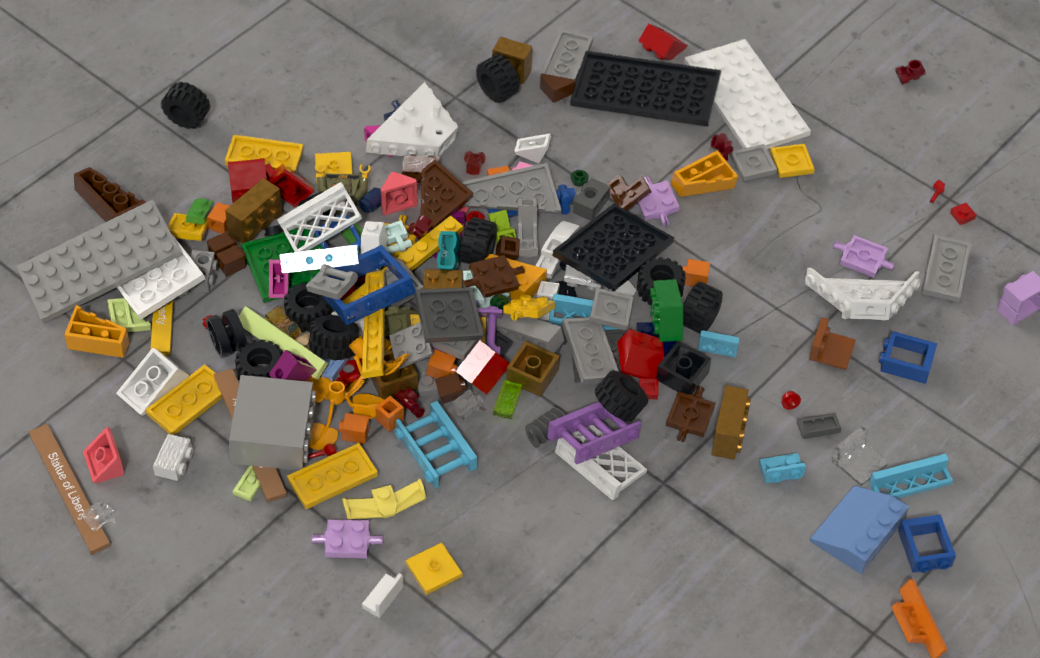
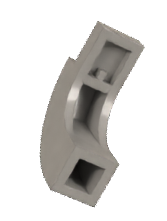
M518 198L519 256L525 258L538 256L536 198Z

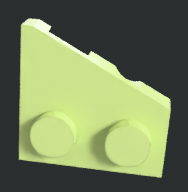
M125 298L108 299L107 306L111 322L126 328L127 332L150 330V322H146L144 319L140 320Z

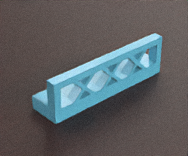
M553 294L552 301H555V309L550 311L549 323L562 325L563 319H569L574 316H580L581 318L590 317L593 300ZM554 312L562 313L565 317L562 319L554 317ZM602 325L604 330L618 329Z
M945 453L874 472L871 475L869 485L876 492H880V488L891 490L890 494L887 495L897 499L950 485L953 483V479L947 470L949 459ZM942 472L945 477L943 480L933 478V475ZM922 478L928 482L925 485L915 483V480ZM899 483L909 485V488L902 490L896 486Z

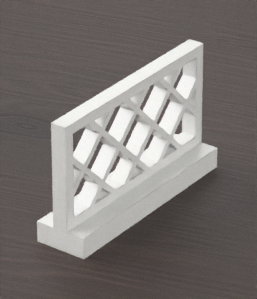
M340 182L278 218L277 221L294 251L302 252L312 249L358 222L362 217L344 185ZM347 199L345 207L338 206L340 202ZM331 209L329 216L322 215L323 212ZM336 210L343 211L340 218L333 217ZM347 212H354L356 214L350 219H345ZM313 218L315 219L313 226L306 225L308 221ZM320 219L327 220L324 227L318 226ZM331 221L338 222L335 228H329ZM299 228L297 235L289 233L290 230ZM304 229L310 230L308 237L301 236ZM315 231H322L321 236L313 238ZM299 240L306 241L304 246L299 249L297 248Z
M594 425L586 427L597 438L605 435ZM579 431L571 434L582 445L584 442H589ZM563 438L558 439L555 453L611 500H615L619 496V492L647 472V469L621 447L603 453L608 454L610 460L599 459L598 455L596 458H591L576 465L574 463L576 450ZM613 455L621 456L623 461L613 460ZM599 464L610 465V470L603 469ZM613 466H623L624 472L614 471ZM627 467H634L638 472H628ZM614 476L625 477V481L620 483Z

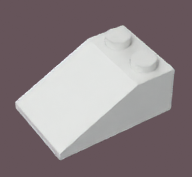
M153 347L116 394L143 416L146 414V408L189 377V375L166 355Z

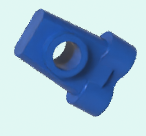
M561 184L558 186L556 193L562 210L561 214L566 215L570 212L569 204L572 203L575 196V189L567 188L566 185Z

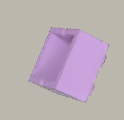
M1034 271L1027 275L1023 274L1018 280L1013 283L1010 282L1004 287L1003 296L999 301L998 312L1012 325L1040 309V277Z

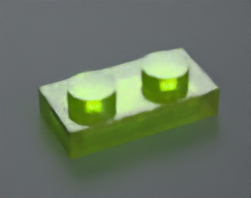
M503 381L493 409V415L512 420L523 384Z

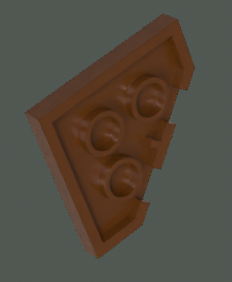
M435 159L423 168L421 172L420 215L432 221L433 224L430 228L433 230L473 197V192Z

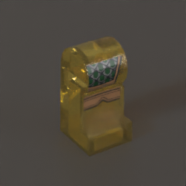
M279 306L265 315L267 321L293 339L301 335L299 326L284 315L283 310Z

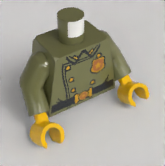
M317 163L315 164V171L318 173V192H324L342 182L355 206L367 194L369 182L367 176L372 171L370 165L365 172L363 171L364 165H360L361 177L360 174L326 173V176H324L326 171L325 163H323V170H318ZM347 199L340 202L338 206L345 207ZM336 210V212L342 214L343 212L340 210Z

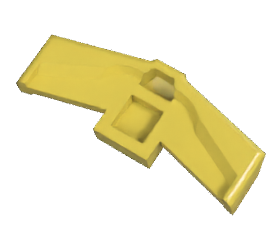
M420 478L396 492H393L392 486L388 485L371 490L373 498L342 499V504L347 519L389 518L426 499V494Z

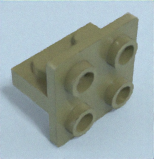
M388 307V311H385L384 338H388L389 335L410 327V314L418 315L417 311L410 310V307Z

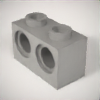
M192 250L190 258L206 279L188 291L209 293L210 286L214 285V271L218 270V260H215L214 252Z

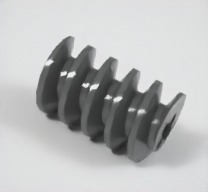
M553 407L550 411L532 421V423L527 424L525 431L530 443L535 448H538L540 443H546L549 422L565 416V413L559 408Z

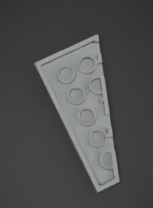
M548 163L461 182L473 192V197L462 207L518 211V198H536L537 212L558 214L562 212Z

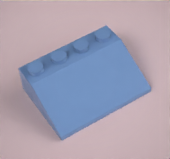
M853 486L809 541L862 574L899 528L901 520H905L909 506L891 495Z

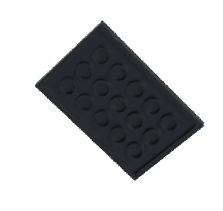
M612 204L553 250L552 256L604 285L606 288L615 291L640 270L642 264L644 265L647 260L651 261V258L657 257L673 243L674 237L618 205Z

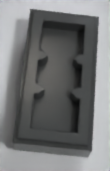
M836 413L798 419L797 421L803 439L841 433V426Z

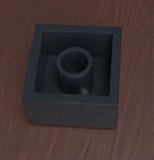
M677 341L658 365L656 379H659L660 383L677 392L693 394L697 386L708 375L711 358Z

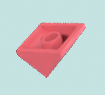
M393 171L381 188L383 216L417 206L416 179Z
M106 427L83 451L93 483H100L124 475L121 458L111 429Z

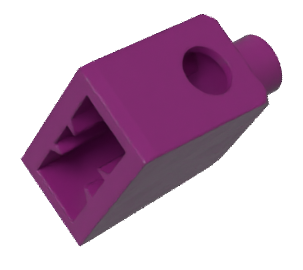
M285 350L269 375L275 379L306 381L317 369L305 357Z

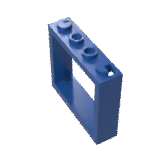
M382 245L358 255L359 264L332 267L345 272H356L358 277L386 265L399 279L346 305L341 299L336 300L322 296L346 325L415 293L412 277ZM330 275L328 276V277H330V278H334V279H338V280L344 281V279H341V278L333 277V276H330Z

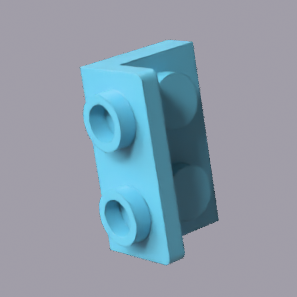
M701 330L698 350L736 358L740 338Z
M798 453L759 460V466L765 483H778L783 480H796L804 477L806 464L801 463Z

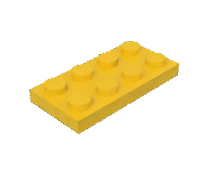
M233 135L225 158V165L228 166V162L264 158L265 165L270 163L273 170L283 163L296 173L304 146L298 143Z
M204 364L146 408V415L168 434H177L222 399L221 392L214 380L215 372Z
M357 443L287 475V480L307 510L377 477L378 471L361 445Z

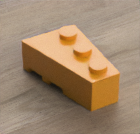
M717 150L675 171L670 184L680 197L734 189L739 176Z
M490 254L486 259H490V258H494V257H498V256H497V255ZM506 258L512 268L523 266L525 270L524 274L515 275L519 288L518 290L508 292L510 299H517L520 295H530L532 298L538 292L541 281H546L547 269Z
M75 306L64 334L67 349L124 358L129 346L127 329L107 319H100L96 314L85 312L81 307Z

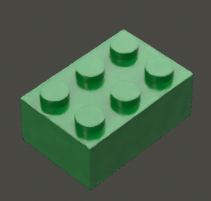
M676 279L653 281V288H650V299H652L650 316H652L655 335L658 334L660 342L682 341L683 304Z

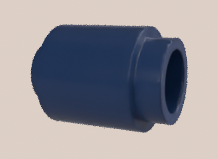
M374 187L361 198L359 206L365 213L374 212L382 205L381 189Z

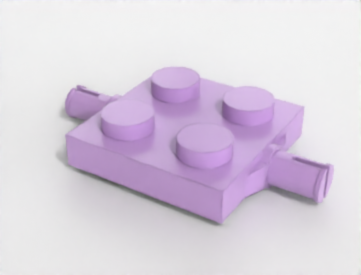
M649 176L647 178L644 177L652 192L637 203L645 221L660 218L662 225L668 226L670 221L667 216L679 212V205L668 180L653 184Z
M855 235L846 245L837 241L834 243L833 248L843 251L839 265L873 278L881 267L891 271L894 269L895 263L885 260L888 252L887 247Z
M328 520L325 535L312 534V543H324L325 558H367L370 544L383 545V536H370L369 520Z

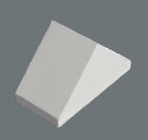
M549 133L518 139L514 152L516 155L539 164L548 149L551 135Z

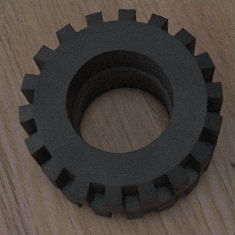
M496 54L477 65L476 77L478 83L490 100L500 103L519 91L520 83L517 72L504 56Z
M187 82L174 83L161 101V109L164 115L172 123L186 129L198 127L209 112L211 105L209 104V99L206 98V94L201 89Z
M472 217L469 220L460 245L461 262L470 264L482 261L493 253L497 235L495 222Z
M659 257V259L651 258V261L647 260L644 265L642 264L637 281V291L639 297H642V301H647L648 305H652L650 288H653V281L676 279L680 296L682 297L686 278L683 267L678 265V262H672L670 258L663 259V257Z
M301 282L300 285H294L293 289H289L287 294H285V318L297 324L298 328L295 329L296 331L300 330L302 333L309 331L310 333L311 322L316 318H320V316L331 315L333 308L322 295L308 292L306 287L308 283ZM305 306H314L313 308L309 309L303 308Z
M698 282L691 289L683 303V326L701 334V330L707 331L720 310L723 299L722 291L703 282Z
M338 315L320 316V318H316L311 322L309 349L313 354L327 360L349 359L355 355L349 345L359 337V327L354 322L346 325Z
M253 340L251 344L249 342L246 343L245 347H241L239 353L236 354L235 364L238 380L240 381V375L271 378L269 373L282 356V349H279L277 344L273 345L272 341L265 342V340L257 342V340ZM259 364H266V365H267L266 367H263V368H255V367H254V366L259 365Z
M610 371L595 389V395L600 404L613 416L627 422H632L648 404V397L641 386L632 378L619 371Z

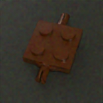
M505 255L470 263L469 269L472 273V279L463 280L464 288L476 286L483 298L518 290L519 283L515 275L524 274L525 270L523 266L512 268Z
M697 386L694 395L677 393L667 418L666 426L680 431L677 437L679 442L680 440L685 442L687 433L700 437L705 435L716 403L707 401L702 397L705 390L703 387L700 390V386Z

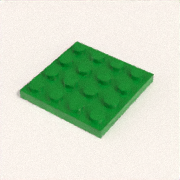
M299 228L290 230L289 233L297 235ZM304 229L301 236L308 237L310 230ZM283 232L242 243L241 247L246 254V261L263 303L280 299L269 298V259L280 260V254L295 252L286 234ZM299 240L297 248L299 249L304 246L306 241ZM320 243L308 251L319 250L323 248ZM320 269L290 272L289 289H293V286L296 284L300 285L301 282L308 283L320 272Z

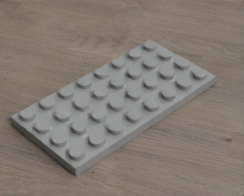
M152 199L16 267L43 323H46L74 309L76 305L80 306L181 256L182 253Z

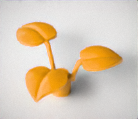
M361 336L349 345L350 349L355 353L353 358L356 360L360 377L345 390L348 393V397L353 395L365 382L362 375V366L359 358L363 360V338ZM384 338V352H387L392 348L390 340ZM406 353L399 356L393 363H387L384 360V365L388 368L383 374L389 375L393 373L409 358L410 354Z
M310 376L305 382H313V390L316 391L315 403H320L324 399L330 400L326 426L321 423L313 424L310 432V448L323 450L326 444L334 445L336 443L338 431L334 428H329L334 404H341L346 399L349 406L354 407L353 414L369 416V419H373L376 417L375 407L384 399L371 394H357L352 398L351 402L342 382H332L330 379L321 376L319 379Z

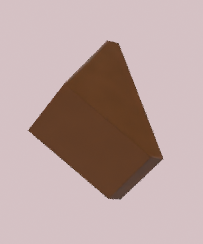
M541 73L540 89L552 103L572 95L575 79Z

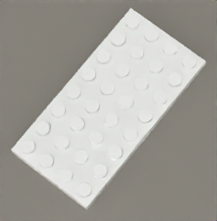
M746 39L684 58L685 65L721 70L714 107L743 149L764 144L766 149L810 136V128Z

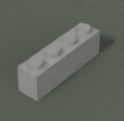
M502 313V319L496 318L495 333L497 331L515 344L522 346L525 341H528L555 353L565 341L561 327L556 324L530 317H522L515 321L511 319V314Z

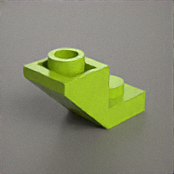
M504 209L487 214L489 221L496 223V243H498L501 236L516 238L514 228H510L507 210Z

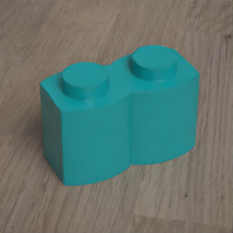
M441 231L438 238L440 248L437 256L438 268L441 270H458L460 263L458 255L461 245L460 236L454 231Z

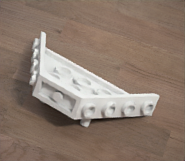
M424 82L367 139L366 153L395 156L415 154L417 156L432 155L440 157L456 140L458 125L451 119L448 111L443 108L440 100L435 97L432 89Z
M807 268L805 284L840 310L843 319L885 321L889 320L894 314H897L899 308L904 306L906 300L911 298L915 290H918L921 280L918 279L919 272L916 271L907 281L824 278L814 269Z

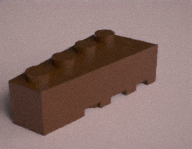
M90 167L74 174V190L105 222L146 203L144 200L136 199L133 193L123 191L120 185L107 181V177Z

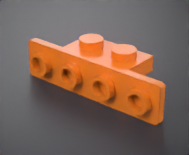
M909 579L899 589L905 603L896 602L891 608L907 642L924 643L931 658H940L947 651V646L915 580Z

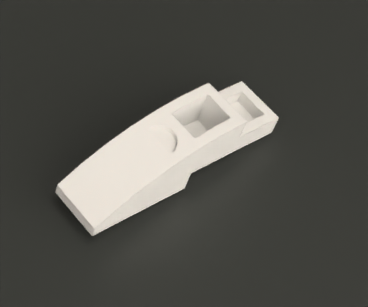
M562 221L547 239L541 250V257L536 264L537 267L547 269V278L552 279L561 262L552 256L553 250L580 230L579 225Z

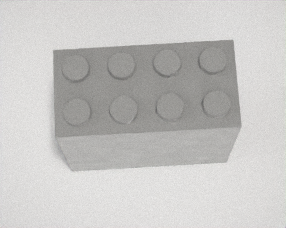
M240 375L229 437L230 464L289 470L302 469L303 463L308 462V447H310L311 441L310 432L313 428V414H315L316 391L313 390V382Z

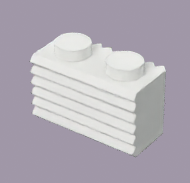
M171 434L167 435L153 465L155 476L179 481L180 475L185 474L187 460L192 458L194 452L189 438L186 439L185 437L182 438L181 436L178 437Z

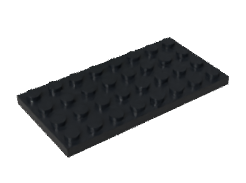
M585 51L570 99V105L708 126L721 77V70Z

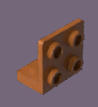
M821 317L809 360L846 370L856 340L830 332L831 328L827 327L829 319Z

